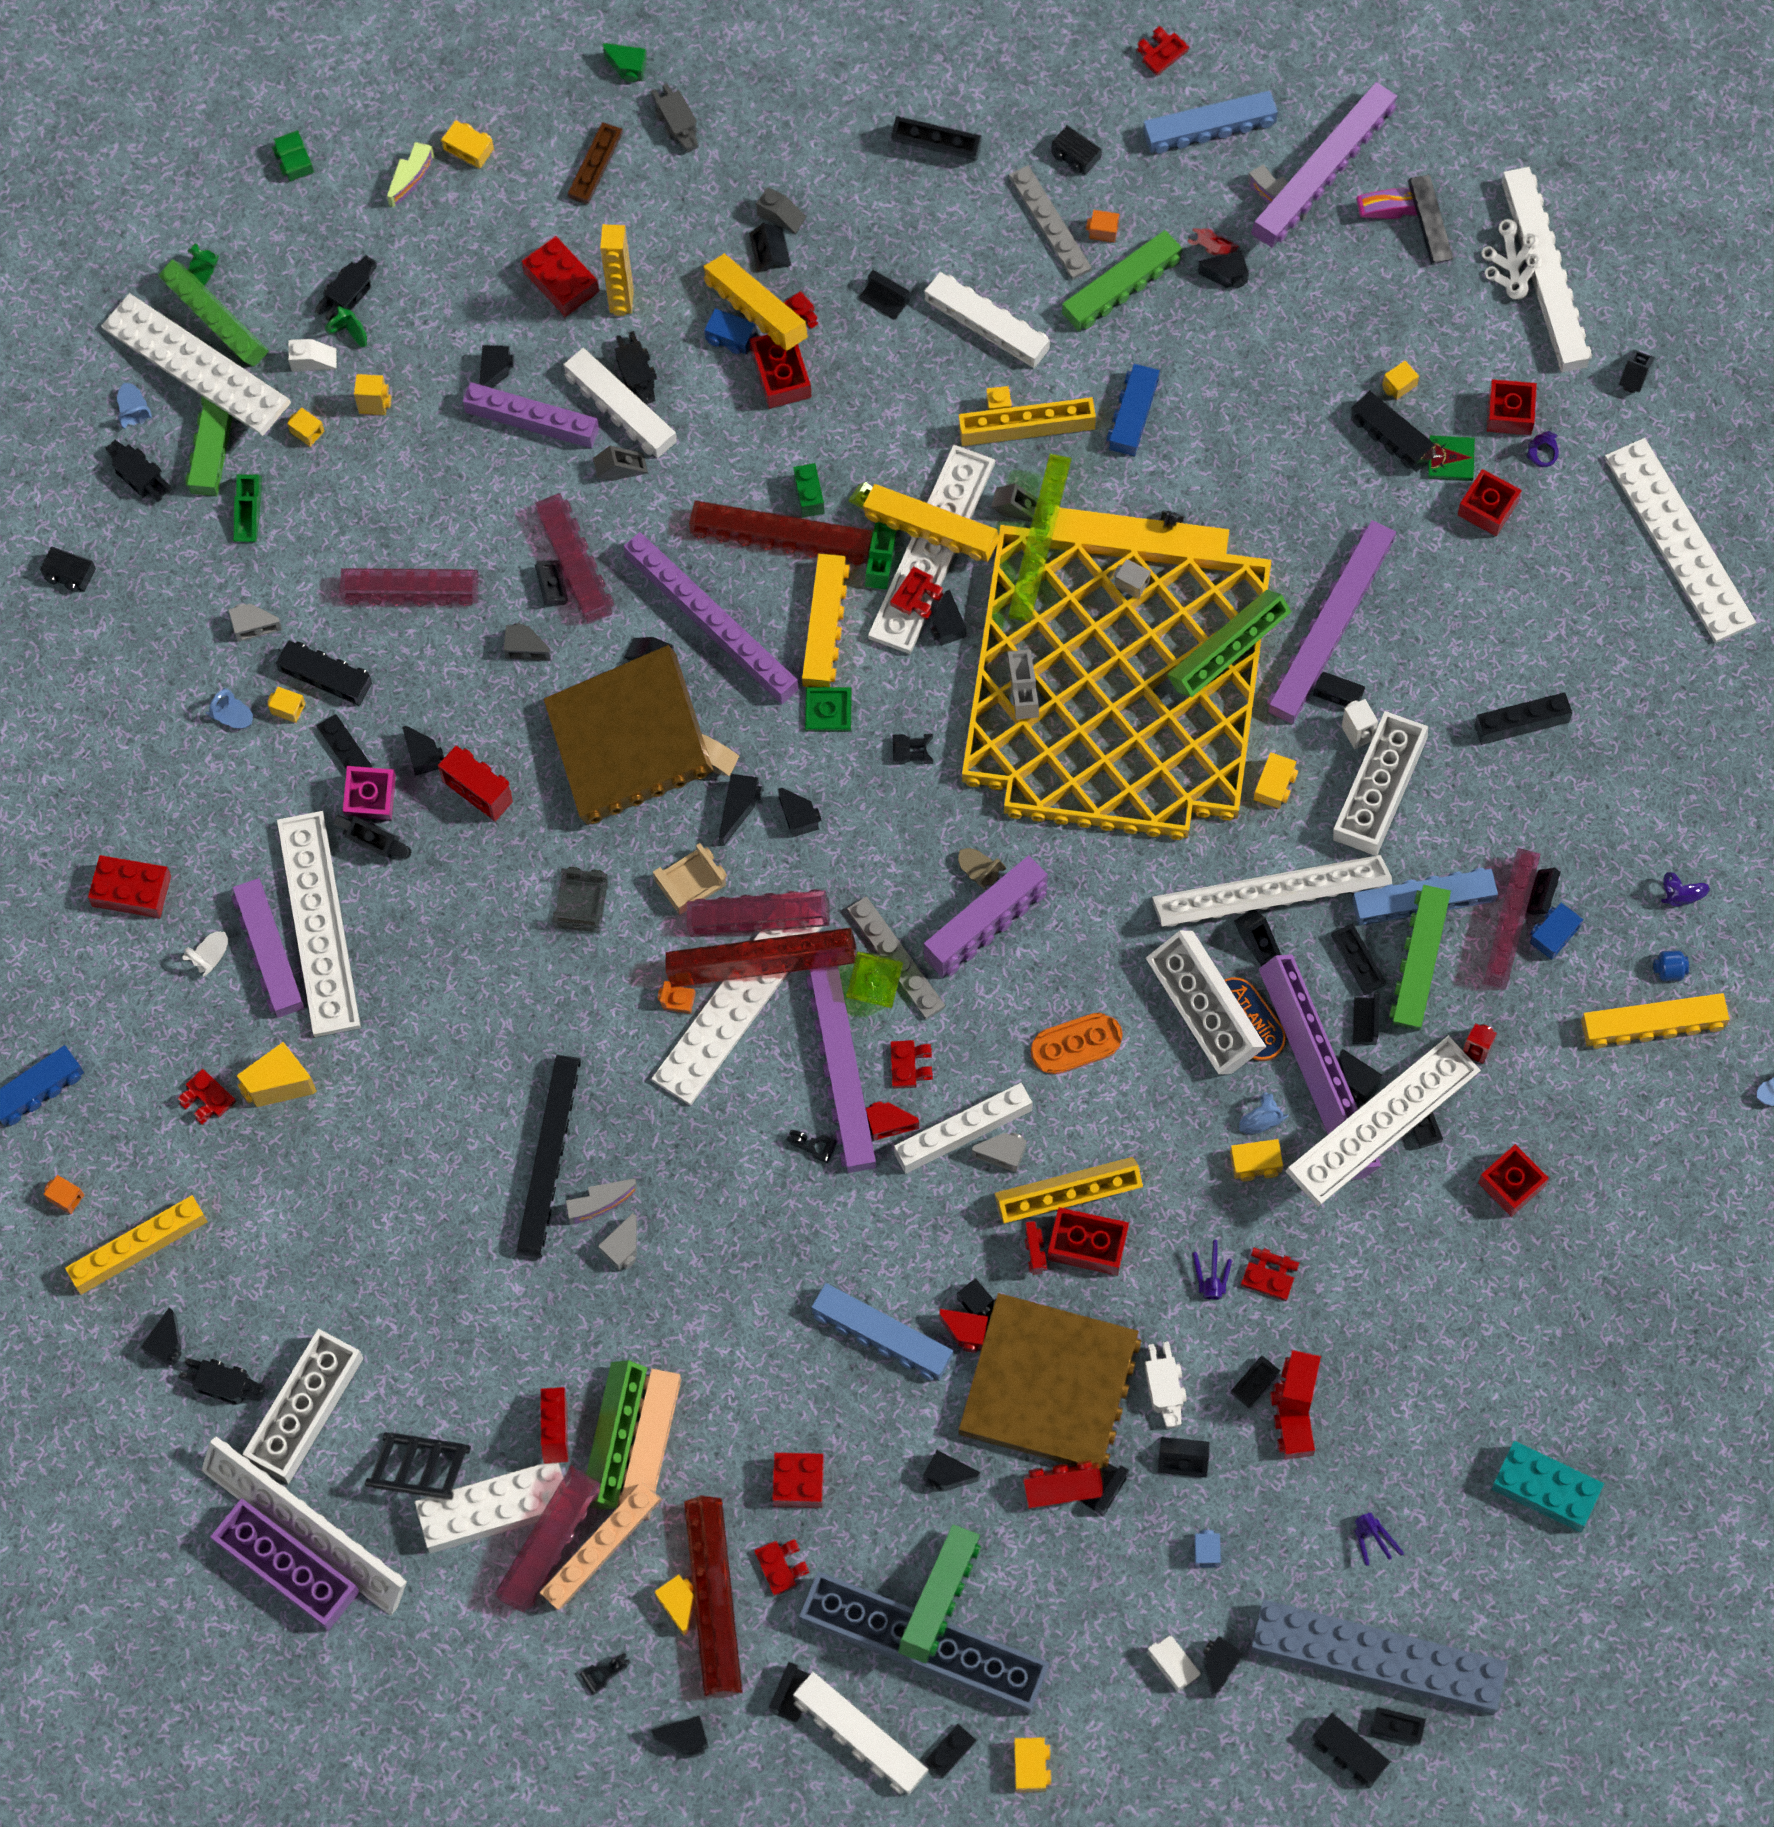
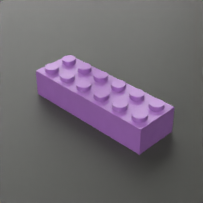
M1028 855L924 942V960L942 978L947 974L949 976L955 974L960 968V963L974 958L979 947L982 945L984 947L988 946L994 940V935L998 931H1006L1012 924L1011 920L1017 915L1018 917L1025 915L1029 910L1028 906L1034 901L1038 903L1046 896L1048 874Z
M241 1498L210 1536L218 1547L327 1631L331 1629L359 1594L355 1584L243 1498Z

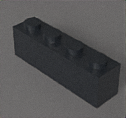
M899 116L895 117L891 133L892 142L976 161L978 160L982 144L981 135Z
M1370 390L1351 407L1352 422L1358 428L1363 427L1372 440L1383 444L1389 454H1395L1400 458V461L1406 468H1412L1417 473L1435 456V444Z
M288 640L276 661L279 672L358 706L361 705L372 685L371 677L366 670L352 668L345 661L329 658L326 653L320 650L315 652L308 649L304 643L299 641L294 643Z
M1566 692L1477 714L1474 726L1481 745L1569 723L1573 712Z

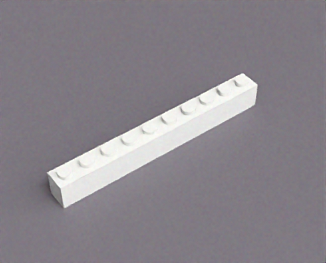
M1530 167L1506 171L1503 174L1502 185L1513 220L1518 226L1521 246L1523 247L1524 245L1523 238L1529 233L1534 234L1538 238V245L1531 250L1529 255L1537 254L1541 258L1542 263L1540 267L1535 269L1531 278L1561 373L1587 368L1589 359L1592 358L1591 349L1589 346H1586L1584 341L1586 338L1585 330L1583 327H1580L1578 322L1579 311L1577 307L1574 308L1572 303L1573 292L1566 284L1567 274L1560 265L1561 255L1554 246L1555 236L1548 227L1549 217L1542 208L1543 198L1536 189L1535 174L1532 175ZM1531 238L1528 241V244H1531L1534 238ZM1537 258L1533 259L1531 264L1536 263Z

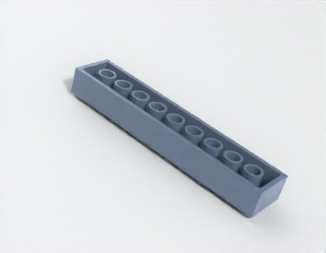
M817 1572L800 1613V1623L1030 1715L1032 1714L1049 1671V1662L948 1623L943 1637L938 1636L936 1640L939 1642V1646L935 1656L930 1655L927 1663L924 1664L898 1653L901 1639L915 1609L830 1575Z
M1263 1599L1250 1652L1495 1715L1498 1710L1508 1663L1507 1661Z

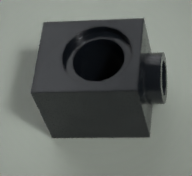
M976 1278L957 1292V1300L969 1314L987 1317L993 1311L994 1299Z

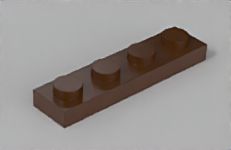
M604 122L601 123L568 191V198L589 205L623 134L621 128Z

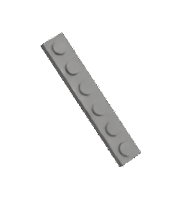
M1029 165L1009 174L1011 182L1071 279L1074 280L1092 271L1091 265Z
M866 896L848 907V913L925 1020L943 1010L945 1004Z

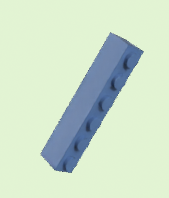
M1265 91L1145 120L1143 132L1150 153H1164L1169 148H1185L1194 142L1206 143L1215 137L1227 138L1232 133H1247L1253 128L1271 127L1277 122L1278 112L1271 91Z
M1476 868L1469 873L1453 872L1446 877L1430 876L1423 881L1407 880L1400 885L1393 886V884L1385 885L1383 888L1363 889L1360 892L1354 893L1352 899L1358 926L1411 917L1412 913H1417L1418 904H1414L1417 890H1422L1423 884L1451 890L1447 910L1496 902L1498 892L1492 869Z
M825 1283L811 1307L812 1314H814V1318L823 1324L829 1322L835 1325V1329L843 1335L847 1336L850 1333L856 1336V1340L866 1347H869L870 1344L878 1348V1353L884 1357L890 1358L893 1356L899 1359L900 1365L907 1369L914 1367L920 1370V1375L930 1381H933L934 1378L940 1381L953 1358L952 1349Z

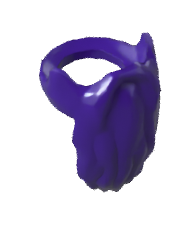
M1551 431L1536 435L1528 443L1527 458L1539 467L1553 465L1559 456L1558 445L1554 439L1558 435ZM1544 443L1551 446L1554 452L1553 459L1548 463L1540 461L1537 455V446Z
M1667 872L1663 878V886L1666 890L1667 898L1661 899V902L1675 907L1692 904L1704 898L1710 891V888L1706 883L1683 886L1675 873Z

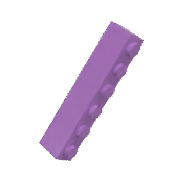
M470 382L463 399L465 413L591 449L599 431L598 419L595 417Z
M260 878L234 886L235 895L231 896L235 909L240 908L242 916H239L238 919L242 930L247 929L249 936L245 937L249 950L254 949L256 957L252 958L256 971L261 970L263 978L259 980L263 992H269L270 998L266 999L270 1012H275L277 1017L280 1018L305 1009Z

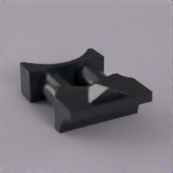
M892 734L893 762L905 764L910 761H924V764H933V758L930 757L926 750L928 743L933 739V734H924V739H910V737L904 734ZM910 748H924V751H910Z

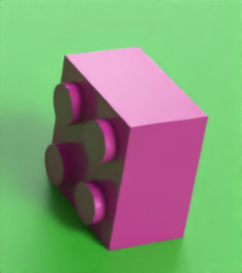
M347 766L343 802L345 817L353 815L366 819L392 820L396 781L394 770Z

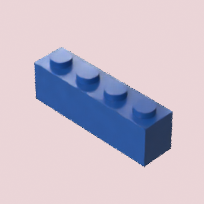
M1134 364L1132 371H1127L1124 384H1127L1126 390H1121L1118 403H1121L1119 410L1115 409L1113 415L1114 429H1109L1106 441L1110 442L1109 450L1131 456L1136 455L1159 381L1160 370Z
M65 1045L0 1088V1121L4 1127L15 1125L21 1120L23 1114L28 1111L33 1112L41 1106L42 1101L48 1097L50 1099L56 1097L61 1093V1089L67 1084L73 1085L81 1079V1075L84 1072Z

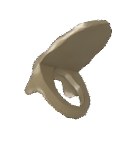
M965 848L959 851L958 862L961 869L970 879L985 890H987L985 886L992 885L997 880L998 872L1006 869L999 858L992 861L980 851L972 848Z

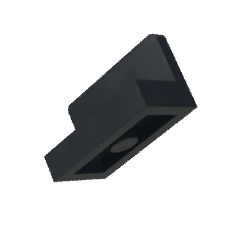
M763 222L749 233L759 272H766L774 265L791 266L784 232L781 227Z
M872 270L868 275V285L860 294L859 299L895 320L910 301V291L877 271Z
M1322 672L1320 679L1316 682L1313 696L1346 707L1353 701L1359 702L1361 700L1365 686Z
M1375 992L1373 998L1354 997L1353 1044H1377L1379 1037V992Z
M1161 1437L1158 1473L1207 1478L1210 1443L1208 1441Z
M1108 1463L1107 1468L1102 1467L1100 1473L1104 1490L1102 1497L1079 1501L1104 1516L1129 1476V1470L1122 1465L1116 1468Z
M788 1662L769 1705V1711L797 1722L802 1711L795 1706L796 1700L793 1694L810 1674L798 1669V1665Z

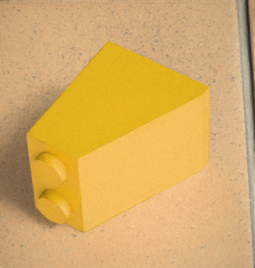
M284 1042L237 1075L240 1082L237 1086L241 1091V1095L248 1104L253 1102L256 1107L308 1096L317 1092L311 1076Z

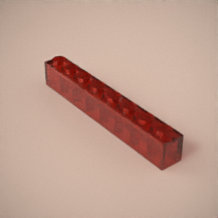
M694 500L689 522L690 533L697 538L715 537L720 542L732 540L737 541L743 546L756 544L766 550L779 548L790 554L795 553V551L803 552L808 557H817L818 554L845 556L846 560H849L854 565L868 564L873 536L872 530Z
M844 928L666 952L665 971L672 988L856 964V942L852 929Z
M701 1495L684 1501L703 1691L705 1697L728 1698L741 1694L743 1691L722 1498Z

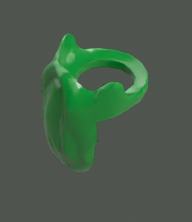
M195 243L187 250L193 256L188 270L205 286L214 272L219 254L215 256V253L210 250L202 251L199 249L198 244Z
M338 306V315L326 324L325 331L329 334H334L346 328L360 347H366L367 334L362 323L350 309Z

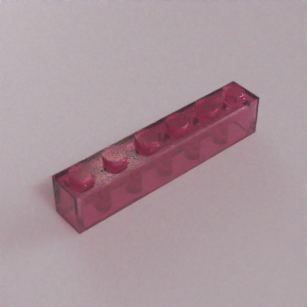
M561 493L535 502L537 513L586 623L590 624L613 615L611 608L615 606L610 593L605 594L603 589L606 587L601 574L598 576L596 574L597 564L593 555L588 556L586 550L589 547L585 537L580 538L578 534L580 526L577 519H572L570 516L572 509L567 499L563 500Z
M341 568L339 593L342 602L349 605H357L359 602H368L371 605H380L382 602L403 605L404 602H413L419 606L426 605L427 603H436L440 606L459 603L462 606H471L473 603H478L479 574L478 570Z
M1521 848L1517 849L1483 980L1485 985L1506 990L1540 853Z
M813 889L809 892L789 891L786 894L766 893L761 896L742 895L737 898L719 897L712 900L696 899L694 901H687L686 927L691 937L830 926V901L825 890Z
M572 1465L569 1467L494 1593L499 1600L523 1613L526 1612L527 1608L533 1606L537 1591L540 1586L543 1587L548 1581L550 1569L560 1561L562 1549L565 1544L571 1542L575 1534V1527L587 1515L588 1505L600 1493L599 1487L601 1484L595 1478Z

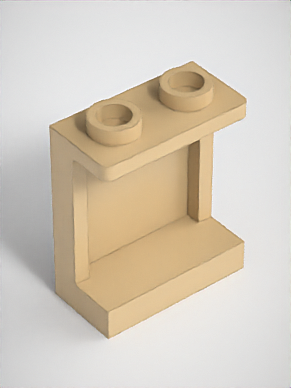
M700 843L696 845L695 851L664 871L661 867L653 871L655 882L679 915L726 886L725 878L727 874L721 865L716 866L713 862L714 856L709 848H703Z

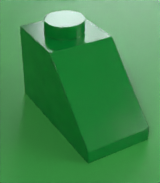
M603 43L604 58L620 78L631 83L643 81L647 63L645 48Z

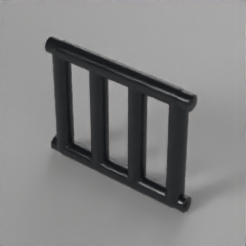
M384 1432V1444L371 1478H367L365 1481L366 1487L439 1499H453L454 1491L452 1489L464 1456L471 1451L470 1445ZM394 1443L408 1445L395 1481L382 1480L381 1477ZM417 1448H431L432 1450L419 1485L405 1483ZM441 1451L455 1452L443 1488L428 1487Z

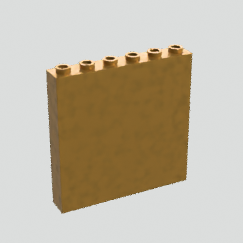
M669 645L543 698L579 817L587 825L599 823L605 817L618 815L624 809L631 806H639L650 798L660 797L669 790L682 788L686 783L695 779H703L709 773L714 772L677 655Z
M998 1293L960 1423L959 1435L1070 1466H1077L1078 1462L1090 1460L1092 1463L1099 1464L1101 1473L1102 1467L1107 1468L1110 1454L1106 1453L1108 1444L1113 1445L1117 1431L1113 1430L1114 1422H1120L1123 1408L1119 1407L1120 1400L1127 1397L1129 1385L1125 1384L1127 1375L1132 1376L1136 1362L1131 1361L1133 1353L1138 1354L1142 1340L1138 1339L1139 1331Z

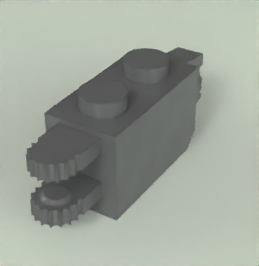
M664 84L662 87L666 96L660 98L659 93L655 89L651 90L650 94L657 108L654 110L656 118L659 122H664V131L668 139L673 138L676 144L679 143L687 153L699 148L695 136L697 133V120L680 90L672 92L669 85Z

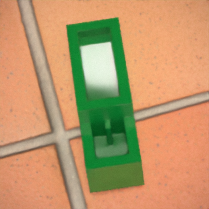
M236 475L234 542H257L262 494L261 475Z
M879 521L874 526L866 569L865 587L887 590L897 530H893L887 524Z

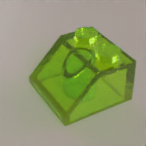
M857 951L846 998L892 1008L903 967L902 960Z

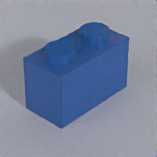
M715 308L704 332L705 340L715 347L720 345L727 347L734 354H747L750 348V339L755 337L757 330L755 323Z
M1562 902L1557 908L1551 907L1544 917L1546 920L1543 924H1536L1530 932V935H1532L1530 944L1551 960L1578 931L1584 920Z

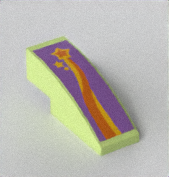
M415 142L409 161L399 160L387 195L389 206L394 207L400 203L421 182L434 157L432 146Z

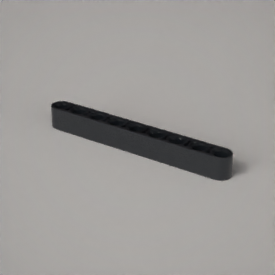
M557 1054L555 1058L518 1240V1256L542 1259L543 1256L541 1255L542 1246H545L547 1232H545L546 1224H549L552 1211L550 1204L551 1201H554L556 1191L555 1179H558L561 1166L559 1159L560 1156H563L565 1146L564 1134H567L570 1121L568 1114L569 1111H572L574 1101L573 1089H576L579 1076L577 1075V1069L581 1066V1058Z

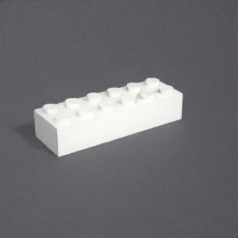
M1386 711L1384 712L1334 827L1333 841L1375 856L1378 855L1427 741L1428 726Z
M1178 931L1146 957V960L1218 1074L1234 1073L1266 1047L1193 931Z
M318 1329L242 1455L254 1466L289 1484L364 1359L361 1352Z
M543 1463L452 1490L454 1491L452 1500L427 1497L415 1501L430 1554L573 1512L559 1463Z

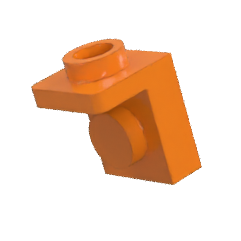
M664 981L663 988L660 987L658 991V1001L665 1010L691 1014L696 992L695 989L671 986L670 981Z

